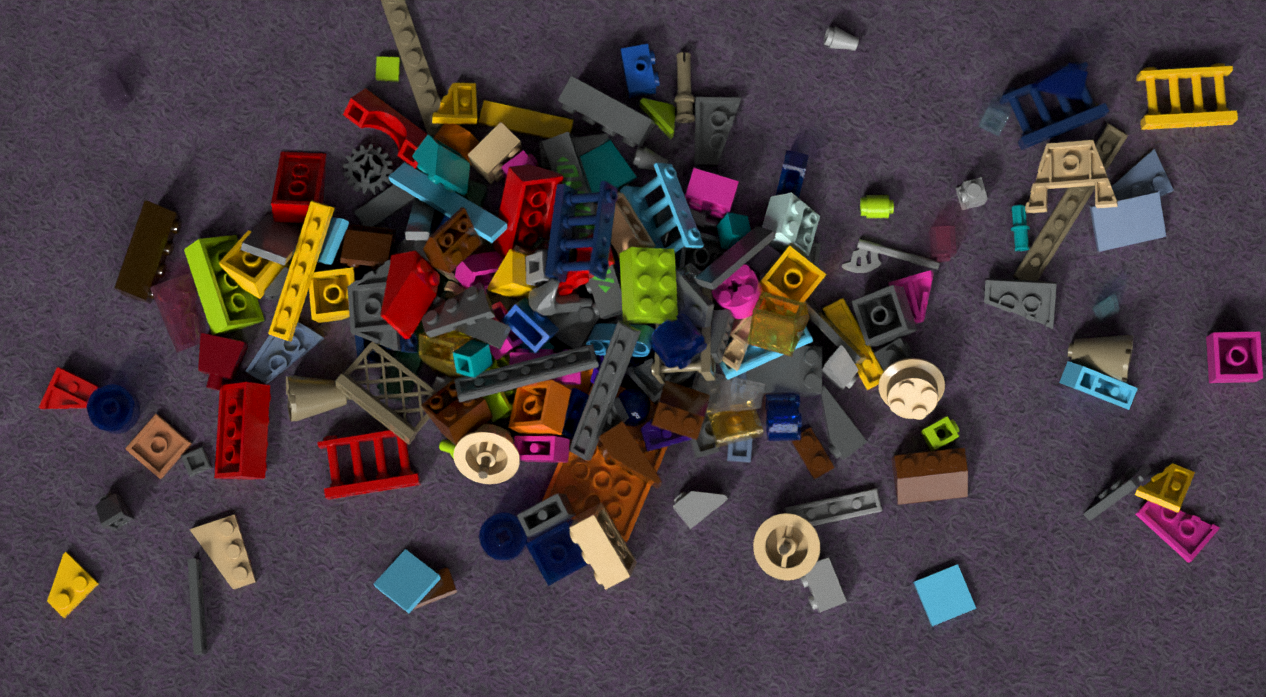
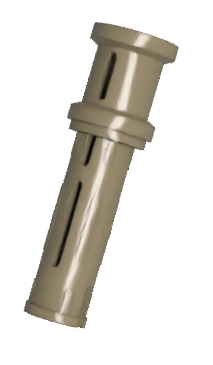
M683 52L676 55L678 95L674 98V102L677 104L675 122L692 123L695 121V116L693 115L695 98L691 94V54L685 52L683 61Z

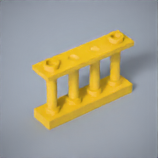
M1217 63L1211 65V67L1156 70V67H1147L1142 69L1136 76V81H1146L1149 113L1140 121L1141 130L1233 125L1238 120L1237 110L1229 111V108H1227L1224 76H1228L1233 71V66ZM1201 77H1214L1217 101L1215 112H1206V109H1204ZM1191 78L1194 111L1192 113H1184L1181 110L1178 79ZM1168 79L1171 112L1161 115L1158 112L1155 80Z

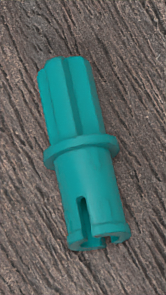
M1015 205L1011 208L1013 221L1011 231L1014 232L1015 251L1030 250L1028 244V230L1030 227L1027 226L1025 206Z

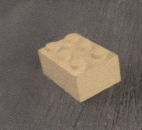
M602 502L577 515L569 528L571 530L569 533L573 542L578 543L581 547V553L585 562L593 567L596 581L599 584H603L605 589H608L630 577L637 562Z

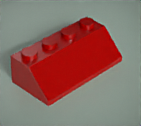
M531 164L509 167L498 215L499 219L507 223L508 229L492 243L494 249L503 259L509 249H514L516 245L534 252L541 249L547 250L551 233L557 184H562V174Z
M252 382L221 385L214 478L265 479V472L267 470V436L270 421V385Z

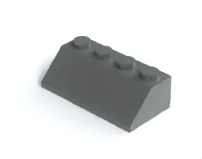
M572 76L558 99L563 104L561 107L563 110L574 114L575 111L582 114L581 119L591 125H594L595 122L602 125V131L611 136H614L615 133L622 136V142L633 148L635 144L641 147L656 125L650 118Z

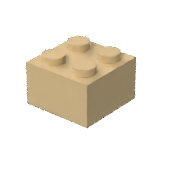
M500 122L468 154L471 166L491 184L494 180L498 182L504 177L501 167L523 150L521 141Z

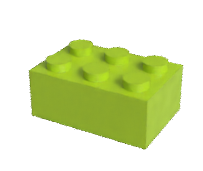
M630 247L619 253L623 322L668 324L677 320L678 306L674 249Z

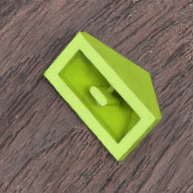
M642 98L640 100L642 110L670 139L673 138L675 107L671 104Z

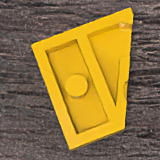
M452 83L448 94L440 102L439 109L433 113L432 123L477 125L476 83Z
M1172 463L1164 469V472L1152 477L1150 482L1144 486H1139L1135 495L1179 512L1195 472Z
M65 552L47 602L63 618H66L99 583L68 552Z

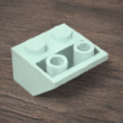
M792 192L771 196L762 228L774 231L775 238L769 243L773 248L785 251L791 246L801 255L809 256L820 216Z

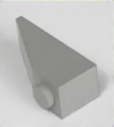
M840 345L822 369V375L840 390H843L845 387L850 389L858 379L855 376L858 368L846 349Z

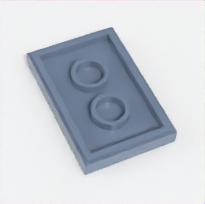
M1158 191L1118 199V207L1096 208L1095 205L1090 206L1096 248L1099 252L1166 237L1160 193Z

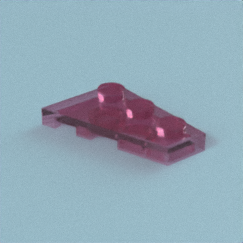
M192 273L150 288L177 353L200 344L199 321L195 307L197 298L196 292H194Z

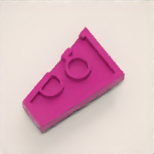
M1148 500L1135 514L1188 563L1197 556L1220 529V527L1214 524L1210 525L1202 521L1201 518L1195 515L1191 516L1180 510L1175 512Z

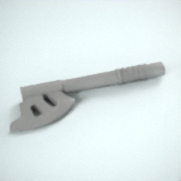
M859 239L857 245L859 249L853 252L851 261L843 264L842 268L854 273L870 272L881 265L878 259L879 253L937 270L940 262ZM868 251H870L871 254L870 264H867L866 258ZM857 257H861V266H856Z

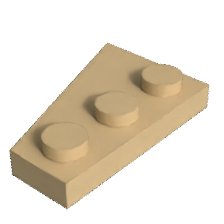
M235 514L190 529L232 589L257 582Z

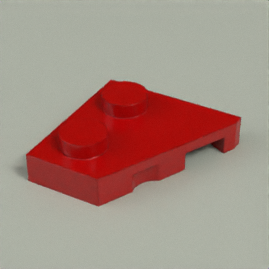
M57 367L38 408H92L101 387L64 368Z

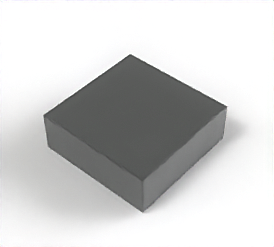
M203 446L181 455L189 477L196 476L212 468Z

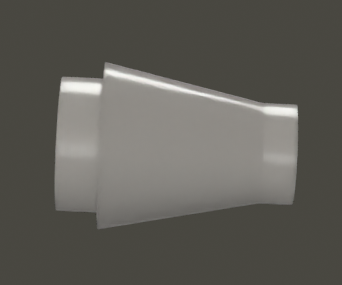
M836 26L833 28L828 27L823 44L832 49H850L855 51L858 46L859 37H855Z
M638 147L632 164L637 165V168L655 170V163H668V159L661 157L647 147Z

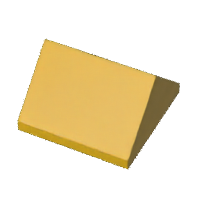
M509 249L487 289L517 300H522L524 297L528 299L529 292L537 288L536 286L526 284L525 257L529 255Z

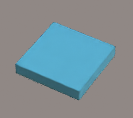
M331 218L317 261L318 263L330 265L333 263L348 227V221L342 218Z
M405 549L376 580L374 586L407 613H410L441 578L436 572Z
M958 564L913 582L931 626L976 609Z

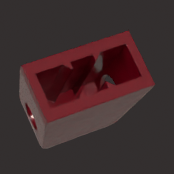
M201 333L198 371L209 375L206 388L220 391L223 378L234 380L248 348L245 342Z

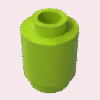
M866 195V197H861L860 215L866 216V218H889V214L894 212V201L889 200V195Z

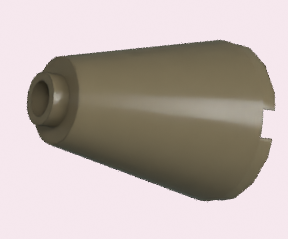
M1134 335L1075 339L1074 343H1069L1068 357H1072V362L1127 382Z
M295 375L286 376L287 406L291 422L347 404V400H351V398L336 387L335 380Z

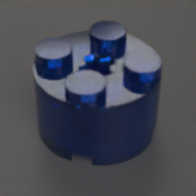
M680 314L676 316L678 320L671 322L668 319L663 322L650 337L653 342H649L650 346L668 368L678 366L679 369H684L691 363L690 359L707 347L705 338L691 319L685 314Z
M109 384L96 389L90 395L87 402V412L92 424L97 428L110 434H122L128 432L137 423L140 415V404L134 394L119 385ZM116 407L117 410L116 412L110 411V408Z
M800 394L766 395L765 410L768 441L801 440L802 415L799 413Z
M498 513L489 517L482 524L479 532L482 549L489 557L499 562H509L517 559L523 554L528 544V537L518 517L510 513ZM505 531L510 539L509 541L505 540L504 544H502L498 535H503Z

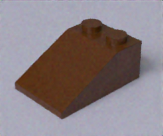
M623 422L599 436L598 450L604 459L609 457L612 463L657 489L661 487V479Z

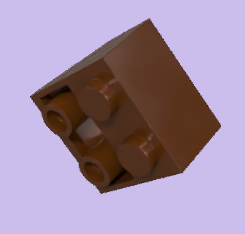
M461 207L429 237L423 250L432 267L451 273L481 244L466 209Z
M350 224L346 229L340 263H347L349 267L366 265L370 266L371 269H378L385 264L384 262L391 259V255H394L396 229Z
M454 379L421 404L424 411L441 433L456 446L462 437L475 432L493 418L483 397L459 402Z

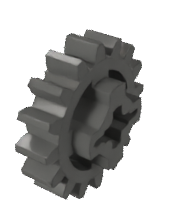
M372 144L366 150L363 145H360L361 151L359 152L352 149L353 157L346 156L349 164H343V168L348 171L343 175L345 179H349L347 182L349 187L355 185V192H359L362 189L364 195H367L368 190H371L375 195L377 188L384 191L383 184L391 183L388 176L393 173L392 170L388 169L393 166L392 161H387L389 159L388 153L382 155L383 150L381 147L374 151ZM375 157L383 163V166L375 163ZM370 164L373 170H369L366 177L363 169H367ZM353 173L360 175L362 182L356 180ZM380 177L376 182L372 183L374 179Z

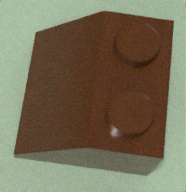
M665 380L651 425L697 440L705 418L710 395Z

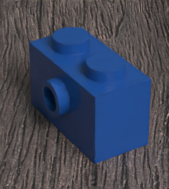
M648 44L621 48L629 98L656 93V86H660L658 72L653 73L652 64H656L654 51H649Z
M526 297L516 303L501 320L535 353L544 347L559 330L547 318V315H541L532 310Z

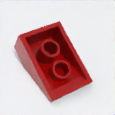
M280 153L271 201L274 222L304 223L311 200L323 204L327 154Z
M416 250L391 255L380 315L405 339H410L436 297L438 284L440 283L438 272Z

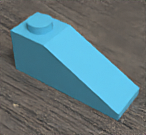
M1069 361L1059 382L1128 410L1138 389Z

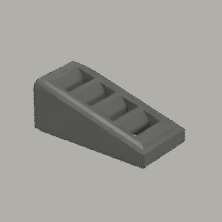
M729 309L713 310L710 354L716 363L722 362L734 323V316Z

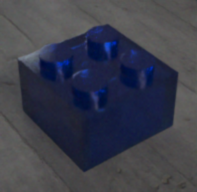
M570 520L561 523L525 544L548 586L588 565L583 559L581 547L578 543H574L569 531L571 530L569 528L572 524Z

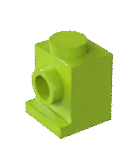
M947 416L923 429L921 434L930 450L936 451L957 439L960 430L953 419L950 420ZM938 430H943L945 432L944 438H939L937 436Z

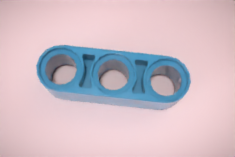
M617 324L594 325L586 346L593 344L595 355H605ZM629 324L641 331L632 356H647L656 338L655 330L647 325Z

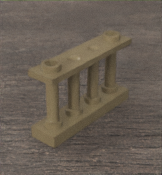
M702 287V293L714 304L713 310H717V302L713 297L712 289ZM683 318L668 324H656L655 362H652L651 370L652 375L656 377L660 384L665 383V373L699 371L706 381L716 379V362L710 354L711 326L703 328ZM699 327L702 329V336L698 337V339L666 341V329ZM699 349L701 351V359H698V361L665 363L666 351Z

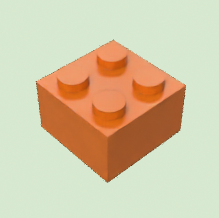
M546 380L518 387L508 428L524 436L562 435L571 390L554 380Z

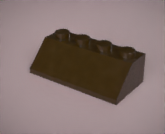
M144 200L114 287L123 296L151 304L152 299L155 300L157 298L159 278H163L166 273L167 265L165 261L167 255L171 256L174 243L172 241L174 235L180 232L182 225L180 216L177 213Z

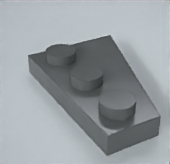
M480 281L434 310L429 311L421 320L425 333L431 338L453 331L458 325L464 323L468 325L475 324L477 319L482 317L487 319L493 318L495 314L486 288Z

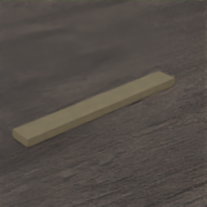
M1109 123L1095 144L1105 172L1128 137L1127 134ZM1095 186L1067 188L1014 273V278L1017 280L1038 281L1095 190Z

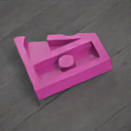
M932 270L888 282L889 286L897 285L904 287L915 324L924 322L934 276Z

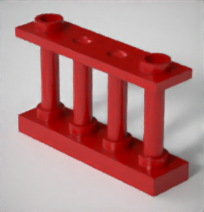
M391 430L337 439L336 435L323 437V441L317 442L320 449L327 448L332 482L329 484L330 488H324L325 498L328 500L421 485L420 475L418 473L414 474L411 471L407 443ZM397 437L401 472L399 473L400 476L390 478V474L387 473L383 439ZM362 442H374L378 476L373 481H367V478H364L359 444ZM350 444L355 480H353V484L344 485L340 478L336 446Z

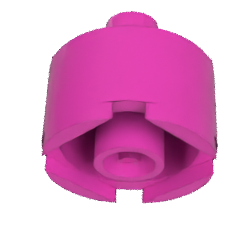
M746 264L712 290L713 297L721 310H731L734 319L752 316L764 299V292L756 274Z

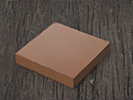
M156 413L125 449L159 479H162L192 443Z

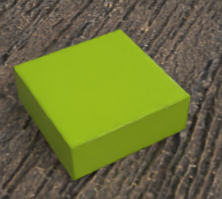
M377 57L376 81H399L400 57Z

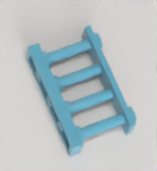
M655 163L654 167L658 176L643 187L624 186L619 190L620 193L625 195L656 246L654 248L664 249L661 236L675 226L678 227L681 238L665 249H674L676 253L684 246L690 248H702L704 246L701 234L696 227L678 181L676 170L672 164ZM662 185L665 197L649 208L645 196ZM669 205L673 217L656 228L653 216Z

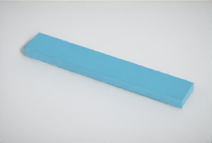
M405 162L389 175L391 183L449 218L461 207H464L476 233L491 243L508 229L506 222L454 191L450 193L442 184L436 185L427 178V175Z

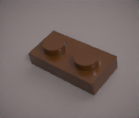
M811 427L790 439L814 480L835 468Z

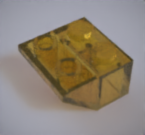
M762 291L753 309L748 344L792 357L810 319L806 303Z
M452 331L431 338L425 332L419 334V357L436 374L453 379L457 376L459 378L465 377L466 375L456 372L453 352L471 339L473 340V338Z

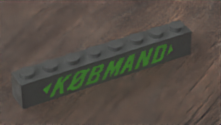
M566 132L542 141L544 146L541 149L545 162L549 161L550 171L563 175L562 184L568 185L578 191V193H591L592 191L573 135ZM595 202L576 204L575 216L597 214ZM595 224L574 226L572 239L586 238L592 233L594 234ZM616 263L608 268L606 280H601L594 276L585 284L589 294H593L595 302L592 303L596 316L600 315V318L604 320L623 314L621 278Z

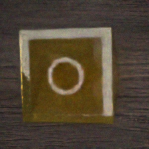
M753 401L707 412L716 448L761 437L764 433Z

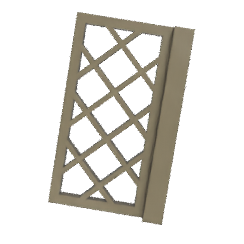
M371 342L345 373L336 379V387L408 445L430 419L428 414L423 417V412L425 411L421 406V396H433L437 392L374 342ZM372 350H375L381 355V363L367 364V355ZM395 366L399 369V378L386 379L384 367ZM382 367L383 379L369 380L368 368ZM365 369L366 381H355L350 375L354 370ZM403 381H414L417 384L418 392L404 393ZM400 382L401 394L387 395L386 383ZM383 383L384 395L374 396L370 393L369 384ZM418 396L419 408L405 409L404 397ZM402 398L403 410L390 409L388 407V399ZM420 412L421 421L414 428L407 422L406 413Z

